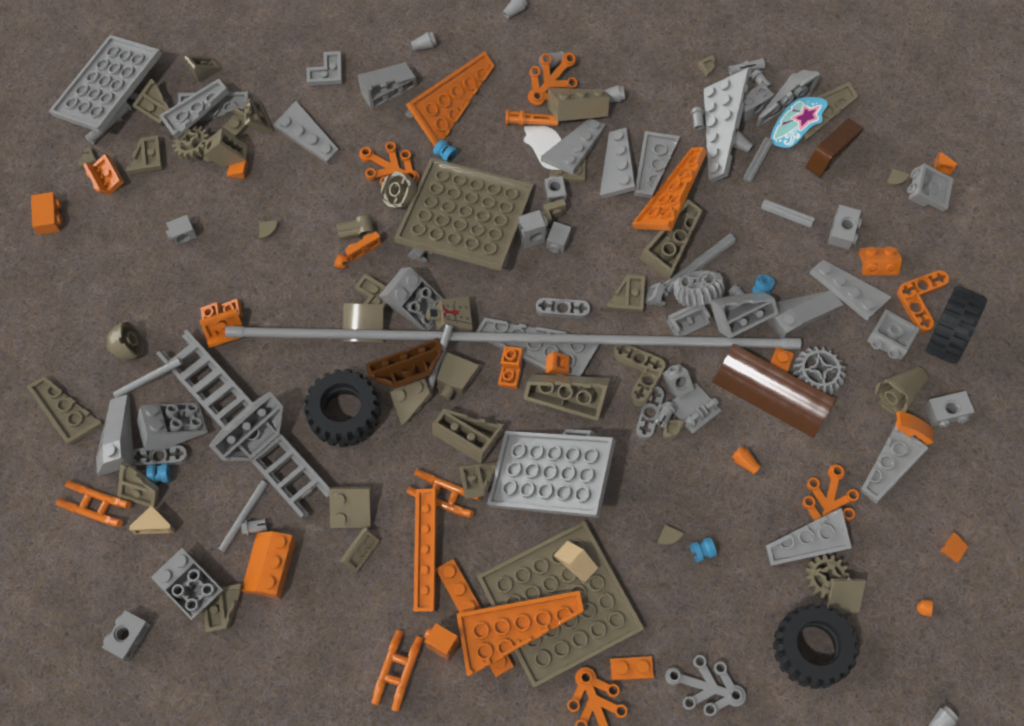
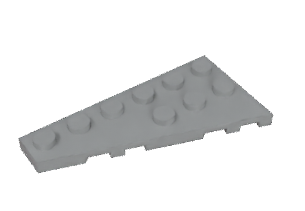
M749 68L704 88L708 179L711 182L728 176L732 160V145L736 143L735 132L736 129H739L744 108V93L748 90L747 80L748 77H751L752 73Z
M484 318L476 332L567 334L564 331L541 327L532 328L524 324L515 325L507 323V321ZM488 342L502 350L504 346L523 348V361L544 372L546 369V356L554 351L570 356L569 374L550 375L580 377L600 344Z

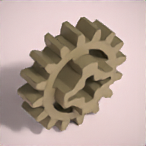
M194 125L193 129L189 128L177 140H173L174 145H172V148L181 160L186 159L189 161L191 158L196 160L197 156H203L205 143L210 138V135L202 126L198 128Z
M826 554L821 559L818 556L815 557L814 562L810 561L808 563L810 568H806L804 571L809 575L804 578V581H809L810 583L807 589L813 588L812 595L819 593L821 600L825 596L829 599V588L833 579H847L850 577L849 573H845L848 567L840 565L841 559L837 562L834 561V555L827 559ZM820 565H825L824 569H816V567ZM826 573L828 574V578H830L829 581H827L826 576H824Z

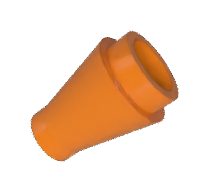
M740 446L731 456L734 459L733 462L752 474L756 473L761 467L748 448Z

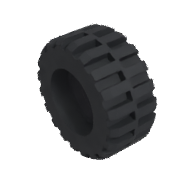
M961 286L955 287L927 345V353L951 364L958 363L987 303L986 297Z
M337 369L334 370L335 373L333 374L325 373V377L322 379L318 377L314 381L315 386L310 385L308 389L309 395H305L304 399L306 404L304 406V413L313 433L321 441H327L331 446H335L336 443L339 444V447H346L347 443L354 446L357 445L356 441L360 439L362 442L365 441L368 433L370 435L374 433V426H378L380 422L381 404L375 386L372 385L367 377L363 378V375L359 372L353 374L350 369H346L345 372ZM339 395H353L360 400V410L350 420L335 422L328 419L325 415L328 403Z
M814 603L807 604L805 607L800 606L790 612L778 625L779 627L774 634L773 649H776L774 657L776 661L780 662L781 666L779 668L781 671H786L789 674L787 678L792 682L796 680L799 682L798 685L803 687L810 686L811 689L826 688L847 677L851 673L850 670L855 667L857 663L855 658L859 656V649L856 648L859 640L857 636H853V632L856 631L853 625L848 626L846 623L848 618L845 615L840 617L837 614L839 610L835 608L829 610L827 605L824 604L815 606ZM816 627L823 630L831 638L834 646V656L828 664L817 666L809 663L802 657L797 646V637L803 629Z

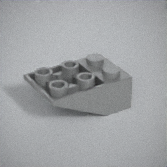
M411 267L401 268L379 295L392 309L423 331H429L436 323V321L427 320V310L435 309L438 302L443 299Z
M199 402L142 405L139 408L137 424L144 451L167 449L207 433Z
M183 548L151 577L191 620L195 619L224 591Z

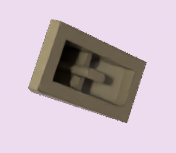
M185 56L190 72L199 83L222 69L213 57Z

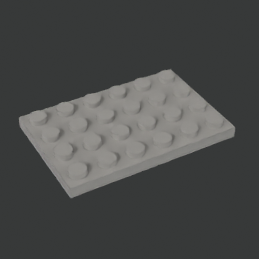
M109 35L48 112L54 117L101 133L161 57L162 53L159 49Z
M505 431L487 505L491 508L599 518L616 440L612 437Z

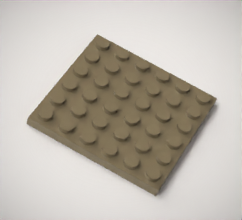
M430 158L418 184L417 193L412 198L395 235V243L502 271L518 230V216L524 214L533 191V184Z
M585 521L477 575V579L491 607L580 591L584 613L514 651L533 689L644 631L643 625ZM567 541L584 549L598 567L585 584L554 557L556 552Z

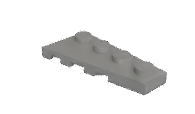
M645 131L634 196L653 197L679 142L680 136Z
M825 260L818 263L809 273L866 321L874 316L892 298L890 295Z

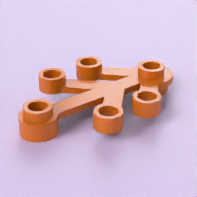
M547 53L541 56L543 84L540 88L538 76L541 70L538 66L531 67L529 75L531 76L532 89L528 93V101L532 105L539 106L544 100H548V93H545L548 88L574 89L577 86V80L574 77H570L568 80H556L566 68H570L575 64L576 57L573 53H565L561 58V64L551 75L549 67L551 56ZM568 56L572 58L571 62L567 60ZM543 57H547L548 62H545ZM535 69L537 74H533L532 70ZM569 81H573L574 86H571ZM534 94H538L539 99H536Z
M388 142L385 145L390 162L375 155L369 147H363L360 150L359 156L361 161H372L385 168L376 171L373 168L367 169L365 171L367 180L373 181L376 178L382 177L380 179L382 187L385 177L398 171L413 176L416 185L419 183L420 176L418 172L412 170L410 151H401L400 157L404 162L405 171L399 168L396 157L397 149L394 142Z
M834 464L828 469L827 474L830 478L826 497L819 488L820 482L817 478L812 477L806 483L807 488L812 491L823 509L821 516L814 506L815 499L812 496H806L803 499L802 506L808 510L814 521L849 502H856L859 498L858 491L851 489L845 496L835 500L838 483L845 475L844 468L838 464ZM834 469H838L840 474H835ZM810 482H815L816 487H812L810 485ZM849 493H853L855 499L850 498ZM805 500H810L812 505H807ZM845 508L843 510L845 521H851L855 517V512L852 508ZM845 512H850L851 517H847Z
M588 667L580 668L576 672L575 682L578 686L572 699L567 703V709L572 713L579 710V701L585 690L588 701L575 726L580 722L588 726L587 722L592 711L599 726H608L602 708L614 713L617 718H624L627 715L628 710L626 706L622 704L616 705L597 696L594 690L595 687L607 692L609 697L615 698L620 692L616 684L609 685L597 679L595 672ZM582 675H589L590 680L587 682L583 681ZM611 687L617 689L615 695L610 694L609 689ZM571 702L577 703L578 707L577 709L572 710L569 707V704ZM623 708L625 710V714L619 715L617 713V709Z

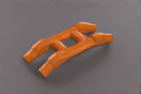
M418 468L416 469L414 475L432 484V489H437V495L441 487L452 491L447 502L437 498V507L458 516L473 518L474 511L455 505L459 494L464 497L463 487L440 479ZM409 486L406 493L415 498L416 489ZM482 496L475 497L472 499L480 500Z
M67 480L64 487L84 495L80 505L58 498L55 504L70 512L115 527H121L123 522L120 519L105 515L109 505L125 509L131 507L130 501L99 492L71 480ZM92 498L102 501L97 512L87 509Z
M396 630L391 640L371 701L372 704H380L386 682L396 685L398 687L391 709L397 712L400 710L415 660L423 642V638L416 636L408 657L396 654L404 634L400 630ZM393 662L405 665L401 678L389 674Z

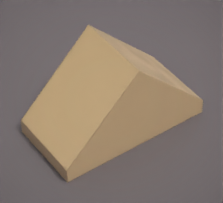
M152 506L129 526V530L133 534L175 533V529Z
M569 541L554 555L557 560L584 584L598 569L584 549Z

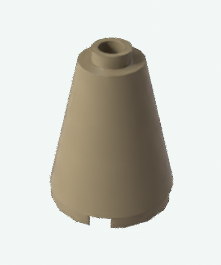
M914 367L881 380L875 387L876 396L879 395L881 399L879 403L888 412L895 415L898 411L907 412L929 380L928 374L924 369Z

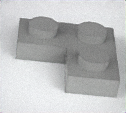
M341 51L324 52V67L306 68L308 86L342 84Z

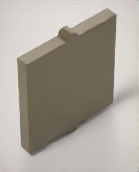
M850 577L847 579H833L827 609L835 608L839 610L838 613L842 614L860 612L866 580L851 579Z

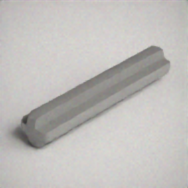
M764 138L744 174V181L749 183L753 181L772 146V139Z
M764 199L761 205L763 210L811 227L814 222V217L767 199Z

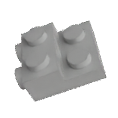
M926 164L913 169L910 175L913 181L907 189V193L910 194L909 200L923 207L929 204L942 212L947 210L953 178Z
M885 309L867 342L871 343L874 349H881L887 352L890 358L902 360L920 328Z

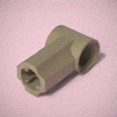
M362 215L354 221L336 224L339 240L354 237L363 239L365 235L374 232L372 217L369 215Z

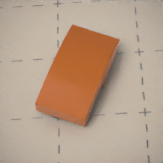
M239 299L223 304L215 302L200 308L202 319L235 308L240 319L243 318L242 305Z
M504 346L500 362L502 368L498 381L500 387L518 389L523 348Z
M903 411L896 412V427L900 432H903L908 438L915 435L917 439H921L926 445L934 443L933 429L929 424L912 414Z

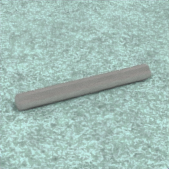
M732 234L725 236L663 283L665 285L664 290L668 293L674 290V283L678 278H681V275L699 271L736 242V238Z

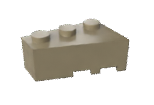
M548 88L547 107L557 121L608 117L610 96L603 89Z
M443 409L432 423V435L481 464L502 436L504 424H493L485 422V419L480 418L477 420L469 418L465 414Z

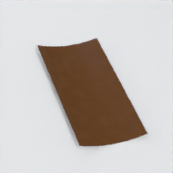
M735 344L732 345L712 381L717 386L812 438L815 437L836 400Z

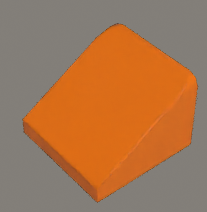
M942 152L938 153L934 162V169L949 175L953 173L957 166L955 161Z
M247 158L245 161L230 165L227 177L245 179L248 167Z
M554 351L546 356L545 372L548 374L568 375L570 356Z
M953 532L940 551L958 563L969 546L958 534Z

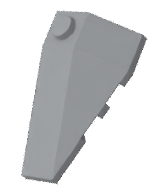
M802 70L797 74L793 73L759 115L756 126L760 127L778 116L795 100L813 94L820 73L809 70Z
M831 291L778 301L776 305L779 315L768 319L767 322L780 339L789 338L842 307L844 304Z
M128 394L110 400L96 456L97 476L99 477L120 470V464L123 461H127L134 466L130 396Z

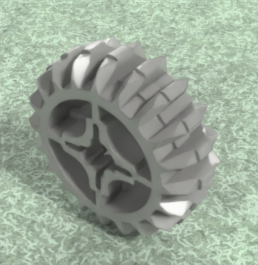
M701 269L700 271L688 272L686 275H681V278H678L674 283V296L682 306H704L705 304H711L710 300L712 298L722 297L725 283L721 274L716 273L714 270L710 271L708 269L703 271Z
M815 346L812 350L807 348L805 352L802 351L799 357L796 358V364L793 365V370H795L793 376L830 396L834 391L839 390V386L843 385V379L846 377V373H844L846 366H842L843 359H837L838 353L835 355L831 354L832 349H829L827 352L824 346L820 350ZM814 360L813 366L805 369V363ZM834 374V379L831 382L825 383L826 376Z

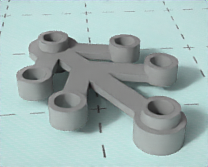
M697 655L693 659V665L699 670L705 681L683 675L677 668H669L665 673V681L669 685L675 686L681 683L703 690L692 697L688 696L683 699L682 706L686 710H692L696 704L714 694L723 698L714 704L707 703L703 707V713L707 717H712L716 714V711L727 705L739 707L746 700L744 689L739 685L733 684L726 672L727 666L724 662H717L713 667V671L720 676L725 688L717 686L706 666V658L702 655ZM696 659H702L703 665H697ZM722 665L724 671L718 672L716 666ZM675 672L678 678L676 680L671 679L670 673ZM737 692L739 699H734L732 693ZM691 700L693 702L692 707H687L685 701ZM707 706H711L713 708L712 714L707 713Z

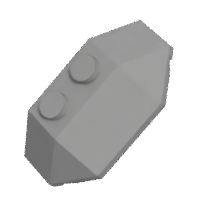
M271 392L266 393L250 403L223 427L209 447L222 461H250L280 434L283 405Z

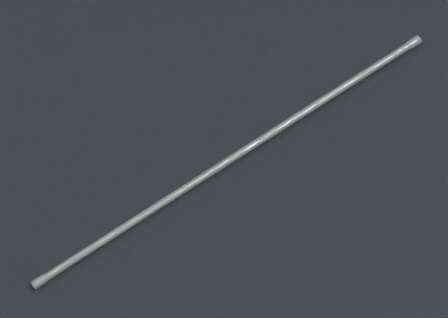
M226 326L225 336L233 338L279 337L430 341L438 338L441 341L443 331L258 328L244 326ZM451 332L449 341L703 347H732L735 344L739 347L801 349V338L729 339L728 337Z

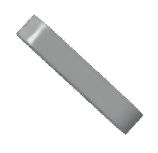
M540 298L536 302V312L540 316L584 319L590 313V305L583 300ZM542 304H546V310H542ZM552 304H555L554 312L552 311V308H550L552 307ZM560 305H566L568 310L562 313L557 308ZM571 305H574L573 313H571ZM580 306H583L584 308L583 313H579L580 311L578 309L580 308Z
M656 386L654 392H658L657 395L660 397H657L655 404H652L651 395L648 403L641 410L636 435L642 440L650 439L654 433L655 420L659 415L664 397V391ZM646 409H653L655 416L649 418L645 415L644 411ZM645 421L649 422L648 431H650L646 435L642 434V430H640L644 428Z
M175 445L162 450L144 451V448L133 450L134 466L138 468L147 467L150 464L160 466L162 463L180 465L185 463L189 456L188 451L181 445ZM168 451L171 455L178 454V451H180L183 455H181L179 459H177L175 456H169ZM158 452L164 453V458L161 461L154 460V456ZM139 454H141L143 457H149L150 462L147 458L140 459V462H138L135 458H137Z

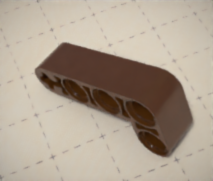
M848 118L817 146L805 168L821 178L822 173L827 172L832 162L858 138L863 131V127Z

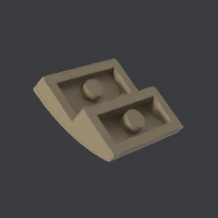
M343 303V329L383 330V304ZM343 339V341L350 342H383V340L373 339Z

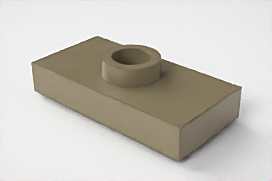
M363 528L340 559V562L354 573H357L380 540L368 529Z

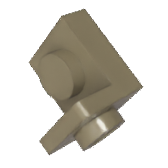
M233 107L234 115L223 126V129L238 138L248 126L244 123L245 110Z
M561 199L543 204L541 215L546 217L548 228L552 227V216L557 218L566 213L565 200Z

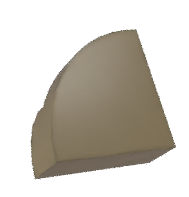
M713 55L699 61L697 64L706 77L710 76L714 71L715 58Z
M91 147L84 150V154L79 159L81 170L84 169L83 165L85 163L93 165L97 161Z
M892 168L886 186L895 187L905 183L910 174Z
M277 220L259 222L260 241L268 239L277 230Z
M669 420L667 427L663 430V439L670 440L678 436L684 429V420Z
M665 525L657 544L662 546L674 544L682 538L684 533Z

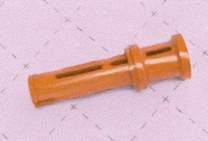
M506 109L505 125L510 123L519 124L520 126L535 124L558 127V121L553 115L525 113L524 110L518 112Z

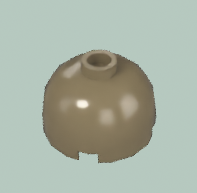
M395 171L392 175L388 174L381 187V194H384L383 202L387 206L397 209L408 207L412 198L417 193V185L410 175Z
M122 322L109 331L107 349L118 359L132 360L144 353L143 342L139 346L138 335H140V332L131 322Z

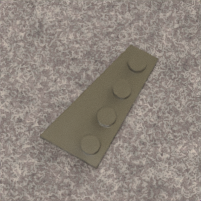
M850 82L817 96L827 100L828 105L822 113V122L812 126L802 136L805 141L857 99L858 95Z
M42 377L27 386L29 392L67 446L72 445L103 425L101 421L94 418L86 409L79 406L76 401L64 394L61 389L46 377Z

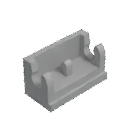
M705 305L691 306L669 315L667 324L674 336L683 337L709 325L710 321L708 318L711 317Z

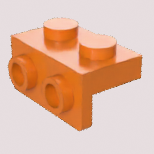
M104 154L93 165L89 163L83 165L86 175L91 179L94 184L93 187L98 193L110 195L124 183L114 162L107 154Z
M867 247L859 249V256L863 264L861 271L863 276L899 275L902 258L897 248Z
M236 308L200 320V325L206 336L209 348L240 339L225 336L226 326H243Z

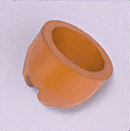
M338 253L334 267L339 269L346 268L348 265L344 264V262H349L348 257Z
M921 600L917 605V611L923 616H932L933 601Z

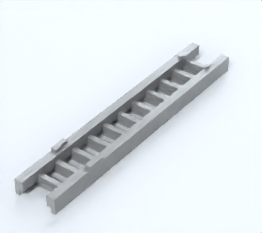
M186 329L184 331L185 334L182 335L183 339L188 343L186 348L172 359L164 350L162 352L158 351L156 354L164 364L178 357L184 362L194 353L200 357L199 360L183 372L179 367L170 371L222 429L228 424L225 420L242 405L246 408L252 401ZM208 366L212 372L194 385L189 379ZM217 379H220L224 385L205 398L201 392ZM231 392L236 399L218 412L213 405ZM281 433L250 460L303 521L309 517V514L299 504V501L308 496L315 487L329 500L328 485ZM277 446H280L285 454L270 467H267L261 460ZM292 459L298 468L280 482L274 473ZM304 473L310 479V482L292 496L286 487Z

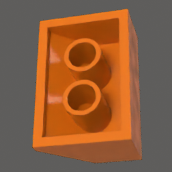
M273 531L258 532L256 534L241 592L281 600L296 543L293 535Z

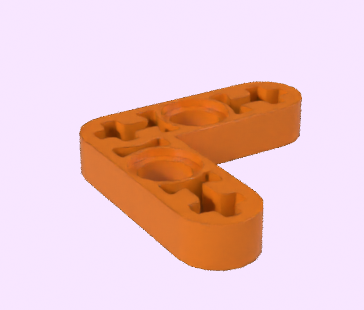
M938 270L905 282L897 290L898 298L913 324L920 328L919 332L928 333L934 326V320L921 296L942 289L947 285L949 276L944 271ZM937 277H938V278H943V281H942V282H941V281H936V282H934V284L932 283L933 281L936 280ZM918 283H925L928 289H920ZM914 287V290H912V291L909 293V295H908L907 293H903V290H904V289H905L906 291H909V290H911V289ZM912 304L918 305L920 311L914 312L910 306ZM922 320L924 323L928 322L927 327L925 325H921Z

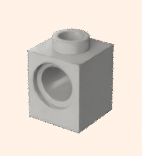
M552 176L545 179L544 188L547 203L564 199L566 203L563 176Z
M187 215L166 223L169 229L166 230L167 236L170 241L174 240L176 246L197 238Z
M554 221L547 238L546 248H549L554 253H564L571 236L572 227Z
M673 365L662 373L669 392L675 397L680 398L694 390L688 370L681 365Z

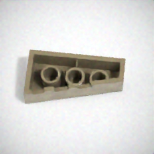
M687 199L672 231L660 230L642 251L639 259L664 279L669 280L702 210Z
M532 374L527 381L523 399L598 421L602 413L611 378Z

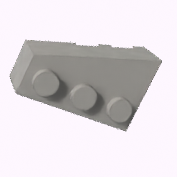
M406 62L357 75L361 95L371 110L417 87L416 77Z
M765 292L712 298L710 300L718 331L729 339L779 315L775 298Z

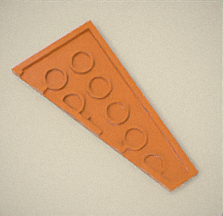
M485 51L406 104L434 147L439 140L444 139L449 134L451 128L466 109L482 82L485 81L495 66Z
M691 147L633 221L632 225L634 228L672 231L707 154L704 147Z
M580 591L457 613L467 678L584 613Z

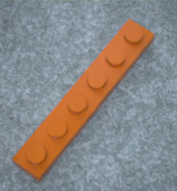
M435 488L416 489L413 612H435L437 489Z
M454 559L436 568L459 613L481 609ZM508 655L489 666L495 678L514 668Z

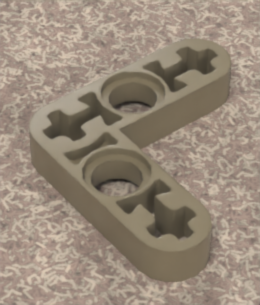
M615 345L613 351L615 360L642 371L641 376L632 389L631 402L635 406H644L661 380L662 373L665 372V362L663 359L634 346ZM640 356L644 358V362L637 363L634 358ZM649 378L654 383L646 385L643 383V380ZM641 390H644L643 397L636 398V396L640 395Z

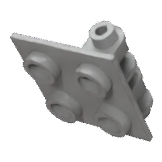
M697 383L693 384L694 390L671 401L675 405V416L679 420H684L685 427L692 434L722 411L717 406L719 404L716 398L711 399Z

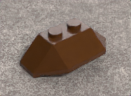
M438 338L369 362L365 366L371 379L395 389L432 375L443 353V349Z

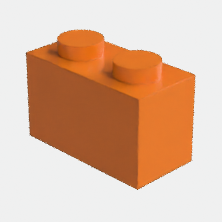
M53 192L31 195L32 227L36 233L42 235L60 232V225H63L62 216L59 214V209H62L61 200Z
M435 623L434 627L430 626L424 635L427 648L448 661L459 644L457 635Z

